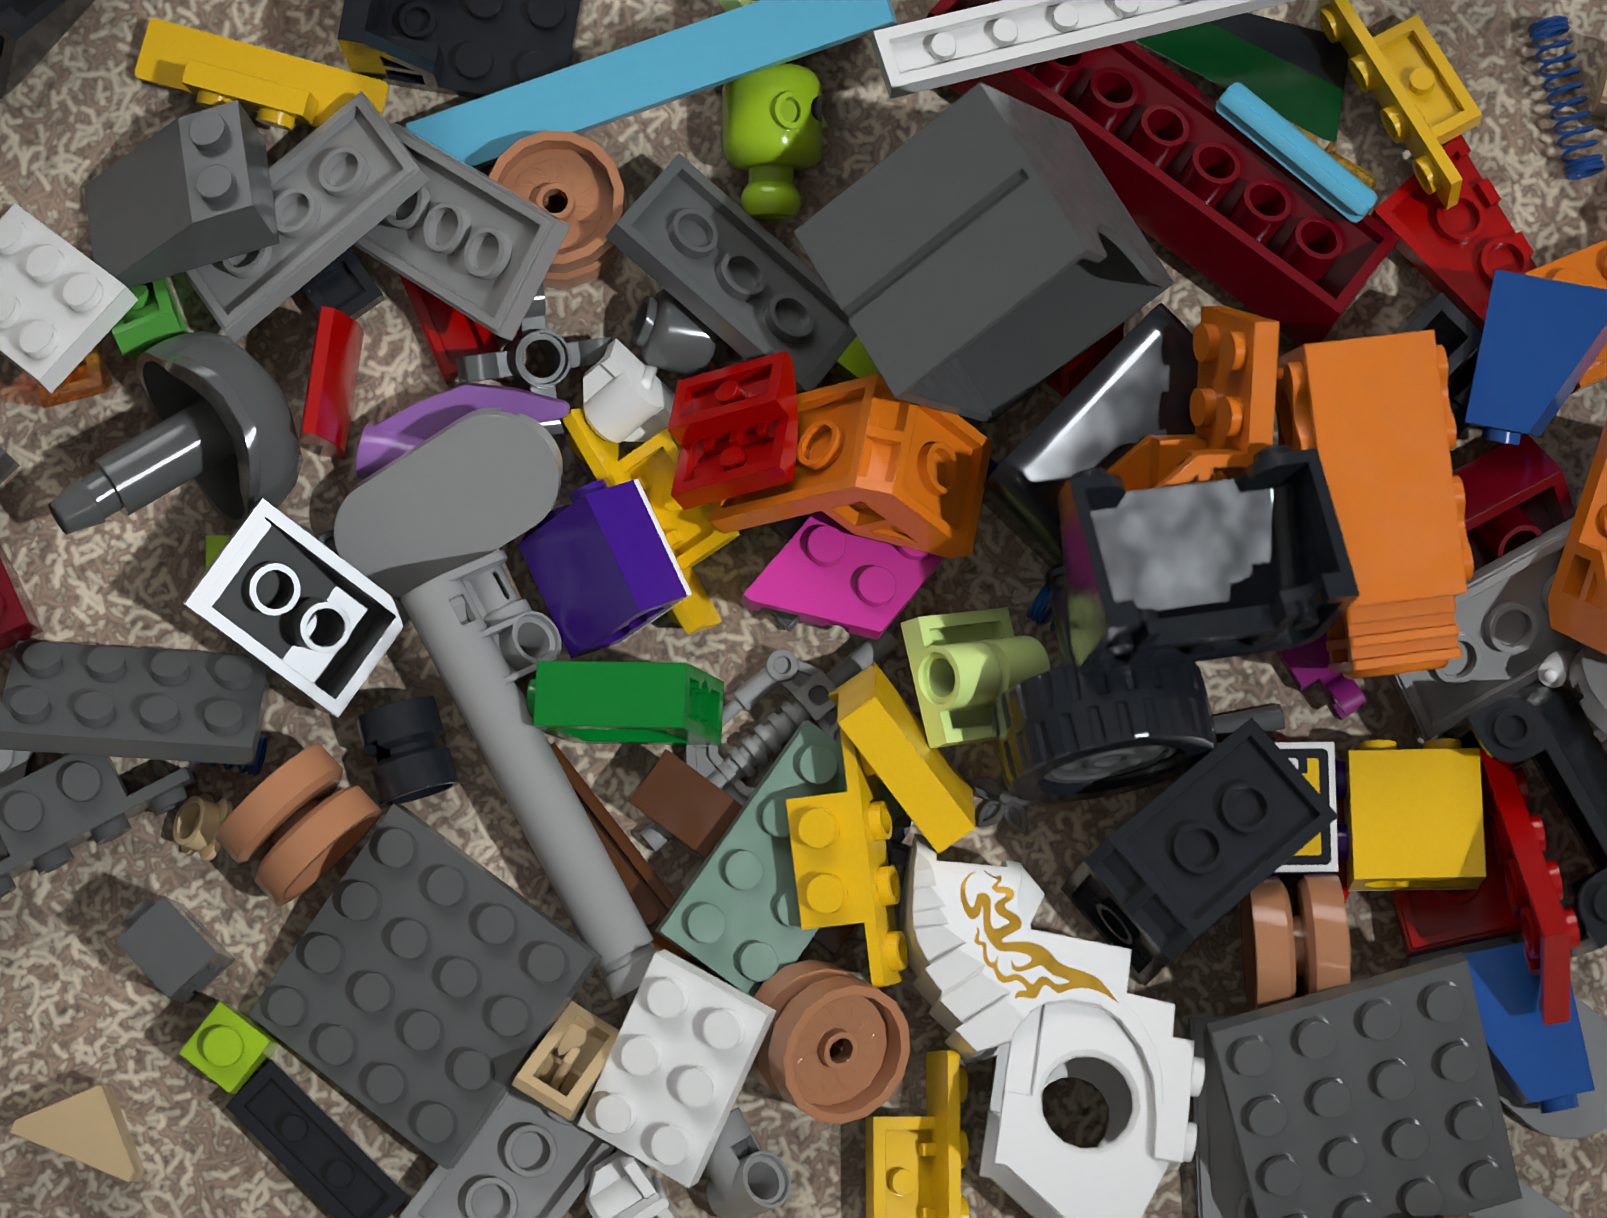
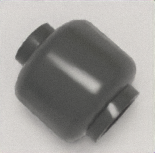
M662 288L654 298L646 296L640 304L634 321L631 339L633 344L639 345L640 356L645 363L680 375L693 377L700 375L707 368L710 361L719 363L722 360L728 344L667 290Z

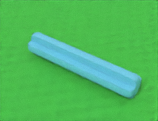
M1235 82L1220 96L1215 106L1217 113L1349 221L1358 223L1370 212L1378 198L1376 193L1240 82Z

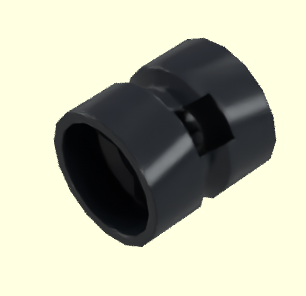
M434 696L416 697L371 710L355 719L365 755L374 757L377 760V764L372 768L370 774L380 807H390L393 804H404L444 792L460 784L450 749L438 745L437 739L444 733Z

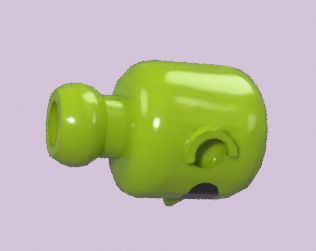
M784 63L723 84L721 96L722 153L732 166L748 171V185L742 191L741 207L754 219L785 220L794 218L801 205L800 193L794 185V172L810 169L821 159L822 130L827 129L828 124L822 115L821 83L817 75L807 67Z

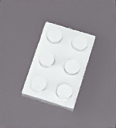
M15 203L0 218V354L52 394L131 309L138 299L127 286Z
M665 949L656 952L578 1126L688 1188L692 1187L700 1180L776 1010Z

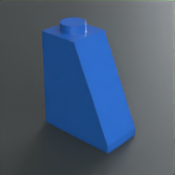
M1495 270L1465 418L1466 423L1483 426L1482 439L1519 445L1522 433L1541 436L1607 344V289Z
M1525 942L1463 954L1468 960L1492 1068L1519 1104L1538 1102L1540 1114L1579 1107L1577 1094L1594 1091L1595 1088L1571 980L1570 1021L1544 1026L1538 1007L1539 999H1541V974L1530 976L1523 953L1524 946H1526Z

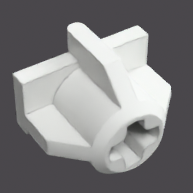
M617 338L607 346L604 357L583 376V414L591 429L606 441L621 443L623 441L646 442L665 428H668L675 394L655 376L657 367L645 362L642 363Z
M618 1148L616 1153L594 1166L585 1199L586 1206L593 1218H680L668 1200L660 1178L654 1176L644 1162Z

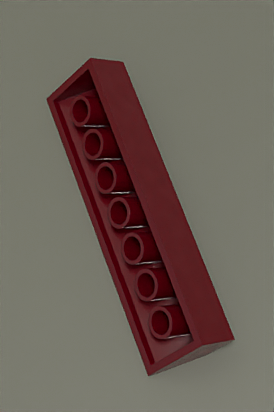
M940 0L929 11L926 18L1001 0ZM1132 40L947 85L957 94L963 96L978 83H982L1071 123L1140 229L1258 316L1278 321L1279 331L1299 346L1321 343L1400 239L1398 235L1369 214L1358 223L1349 221L1217 113L1215 108L1217 103Z

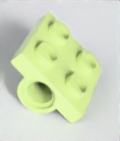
M1008 607L921 616L900 623L930 749L994 740L991 710L996 699L1016 684L1050 670L1048 655L1038 640L1026 635L1014 636Z

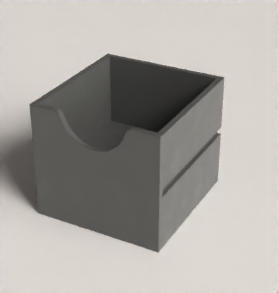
M978 83L794 231L839 307L847 314L850 319L848 320L895 398L990 424L1174 284L1072 124L982 83Z

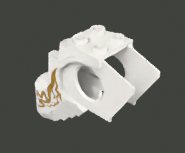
M915 833L905 867L900 907V931L904 933L908 945V964L917 975V979L912 985L930 1003L931 1009L929 1014L951 1034L944 1042L951 1050H957L960 1053V1059L965 1064L996 1057L979 1177L990 1178L1033 1218H1141L1163 1175L1170 1170L1177 1171L1183 1161L1191 1162L1196 1145L1197 1124L1188 1122L1190 1096L1199 1097L1205 1075V1059L1193 1056L1194 1041L1172 1037L1175 1004L1127 993L1132 949L1032 930L1030 924L1045 894L1021 863L1004 860L1000 866L936 861V850L924 835ZM1077 1077L1092 1083L1103 1094L1109 1107V1125L1105 1137L1095 1148H1079L1062 1141L1050 1129L1042 1110V1092L1049 1083L1060 1078Z

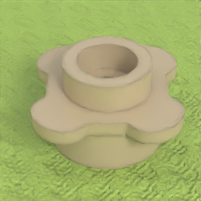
M202 794L201 796L190 797L181 805L174 820L173 836L176 843L181 845L183 853L193 855L195 852H199L200 858L207 861L212 860L218 854L222 846L217 842L215 836L221 825L233 812L231 801L221 799L218 802H214L213 796Z

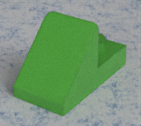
M167 277L128 288L138 301L112 328L113 336L122 355L129 353L133 361H137V357L157 343L189 333Z

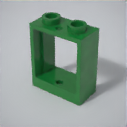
M537 661L536 678L531 679L528 685L527 707L530 716L534 717L533 726L573 743L721 746L724 682L689 663Z

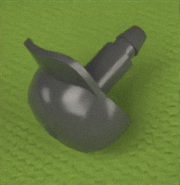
M200 331L181 334L157 343L137 357L136 368L147 401L159 424L94 460L96 470L81 479L77 477L48 504V507L58 526L67 535L105 523L106 518L118 511H121L127 517L189 480L194 479L215 511L235 529L238 528L259 498H263L277 509L295 487L303 462L298 433L282 388L257 360L228 336Z

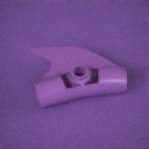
M465 383L420 400L377 424L367 423L358 446L356 475L358 479L364 480L454 421L477 409L501 408L500 411L510 412L515 415L517 412L534 418L539 423L565 417L570 411V405L564 400L519 388ZM533 528L516 537L515 540L521 543Z

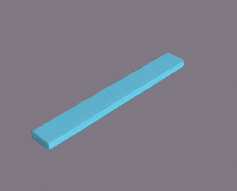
M759 0L406 123V128L473 168L479 169L496 163L498 157L519 139L542 131H564L580 134L871 34L873 31L897 25L898 23L891 0Z

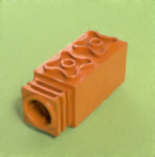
M1434 330L1304 344L1277 357L1275 410L1278 422V445H1288L1292 451L1318 449L1360 596L1326 632V651H1329L1330 664H1328L1329 674L1342 672L1343 676L1347 679L1392 675L1444 668L1448 665L1449 659L1462 658V650L1459 648L1457 636L1459 634V627L1456 625L1455 595L1468 593L1466 580L1472 579L1474 564L1465 528L1464 487L1461 478L1458 475L1453 476L1449 451L1456 447L1457 431L1448 396V360L1443 345H1436Z

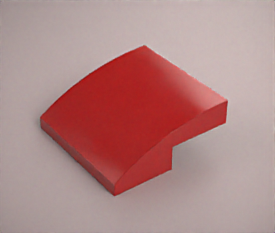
M321 306L317 317L299 442L321 446L320 456L345 460L364 331L360 324L347 314L326 306Z
M786 351L678 381L667 430L681 445L671 496L684 510L793 482L798 443V406L793 361Z

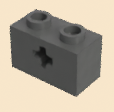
M162 896L156 903L149 897L138 904L123 919L121 925L126 931L115 941L168 999L186 1004L191 1003L236 960L184 904L166 896Z

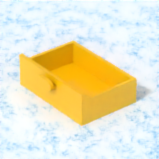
M876 662L828 694V697L838 709L837 723L938 854L976 829L972 788L941 748H929L924 725Z

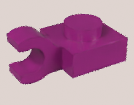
M1326 633L1308 644L1275 651L1300 692L1318 683L1340 720L1363 707L1362 704L1367 701L1353 679L1345 678L1342 672L1329 674L1328 664H1330L1329 651H1326Z

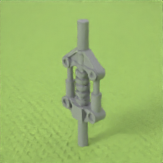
M886 629L878 640L868 638L826 674L822 669L798 660L788 650H776L768 657L766 665L732 693L735 698L723 707L722 727L744 708L747 711L752 709L780 684L796 700L791 704L786 701L781 705L780 708L783 710L777 715L773 712L768 716L769 723L765 726L760 723L754 728L756 734L752 737L747 734L740 741L743 745L738 749L733 746L728 750L727 753L730 756L725 760L719 755L718 746L686 745V764L741 805H744L755 788L745 786L741 779L746 775L751 778L757 772L754 768L759 764L764 767L769 763L768 756L772 753L777 756L783 750L781 745L785 742L788 743L803 721H811L813 719L822 731L842 745L841 726L837 723L838 709L828 697V694L872 663L876 662L878 664L900 644L890 631ZM654 821L640 832L655 851H658L674 837Z

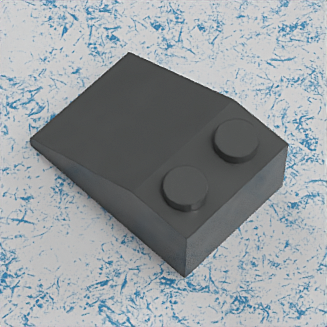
M238 100L177 118L84 186L93 262L128 288L280 243L265 139Z
M263 498L257 500L182 602L294 693L317 710L337 718L410 619L400 602Z

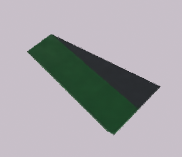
M1243 13L1134 40L1226 89L1235 82L1242 83L1287 121L1323 140L1336 143L1349 55L1340 41L1332 43L1324 32L1250 13Z

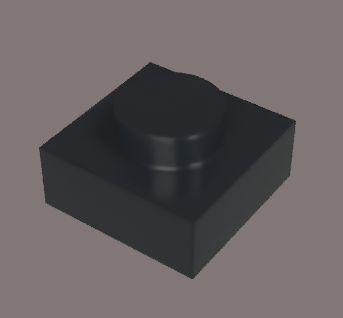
M350 247L301 287L318 313L321 306L332 307L347 314L354 320L385 300L383 293Z

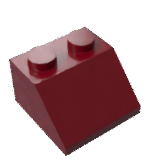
M1528 434L1521 435L1519 445L1505 443L1452 472L1453 476L1458 475L1461 478L1464 487L1465 528L1472 551L1474 571L1575 516V510L1562 469Z

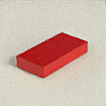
M399 274L446 384L459 379L456 358L501 352L492 331Z

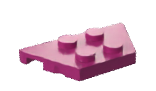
M823 511L814 512L746 590L740 603L747 609L760 611L761 607L799 615L798 621L822 627L838 625L844 628L847 633L878 640L947 557L854 535Z

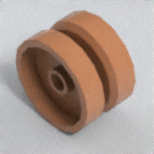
M542 131L519 139L498 157L489 175L490 178L571 225L542 281L544 288L570 289L595 280L615 263L621 250L605 236L628 210L625 201L626 196L615 162L596 142L574 132ZM565 206L562 212L552 213L553 207Z
M319 743L307 747L268 776L228 816L215 836L217 842L239 864L251 863L265 856L257 869L254 882L279 907L295 899L331 870L367 835L383 812L358 785L346 787L333 794L341 781L344 769Z
M1336 872L1302 875L1294 890L1293 916L1287 889L1278 876H1269L1240 901L1243 974L1249 1012L1295 999L1296 978L1300 997L1350 983V934L1344 895Z
M809 959L785 966L763 982L753 997L775 1009L776 1013L753 1061L750 1072L757 1082L819 1122L845 1124L865 1118L888 1101L902 1080L911 1049L908 1022L896 1001L878 988L862 979H858L838 965Z

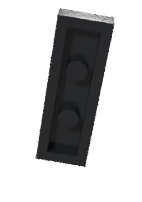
M270 1060L225 1106L336 1218H391L411 1198L275 1060Z

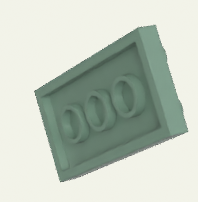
M809 720L803 721L655 931L722 981L751 997L755 996L763 982L783 967L794 964L819 929L802 930L786 799L848 792L842 745ZM878 776L880 800L887 802L893 822L903 807Z

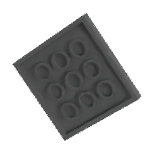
M393 804L248 1015L444 1169H452L459 1162L512 1086L516 1075L601 958V955L405 806Z
M1461 952L1207 1024L1255 1218L1457 1217L1522 1199L1468 960Z

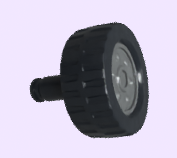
M1064 563L1051 567L1044 579L1045 584L1051 590L1049 603L1063 666L1033 676L1009 688L996 699L991 710L997 756L1007 789L1015 797L1027 801L1071 802L1102 798L1142 789L1186 773L1216 747L1217 742L1210 701L1199 666L1192 662L1155 668H1140L1126 672L1119 671L1104 675L1088 676L1080 674L1077 670L1071 648Z

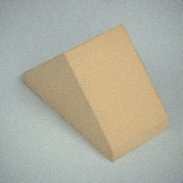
M571 1001L516 1075L512 1085L567 1120L574 1122L595 1088L620 1030Z
M100 1084L18 1118L14 1121L10 1130L12 1134L127 1182H140L145 1171L114 1090L110 1085Z

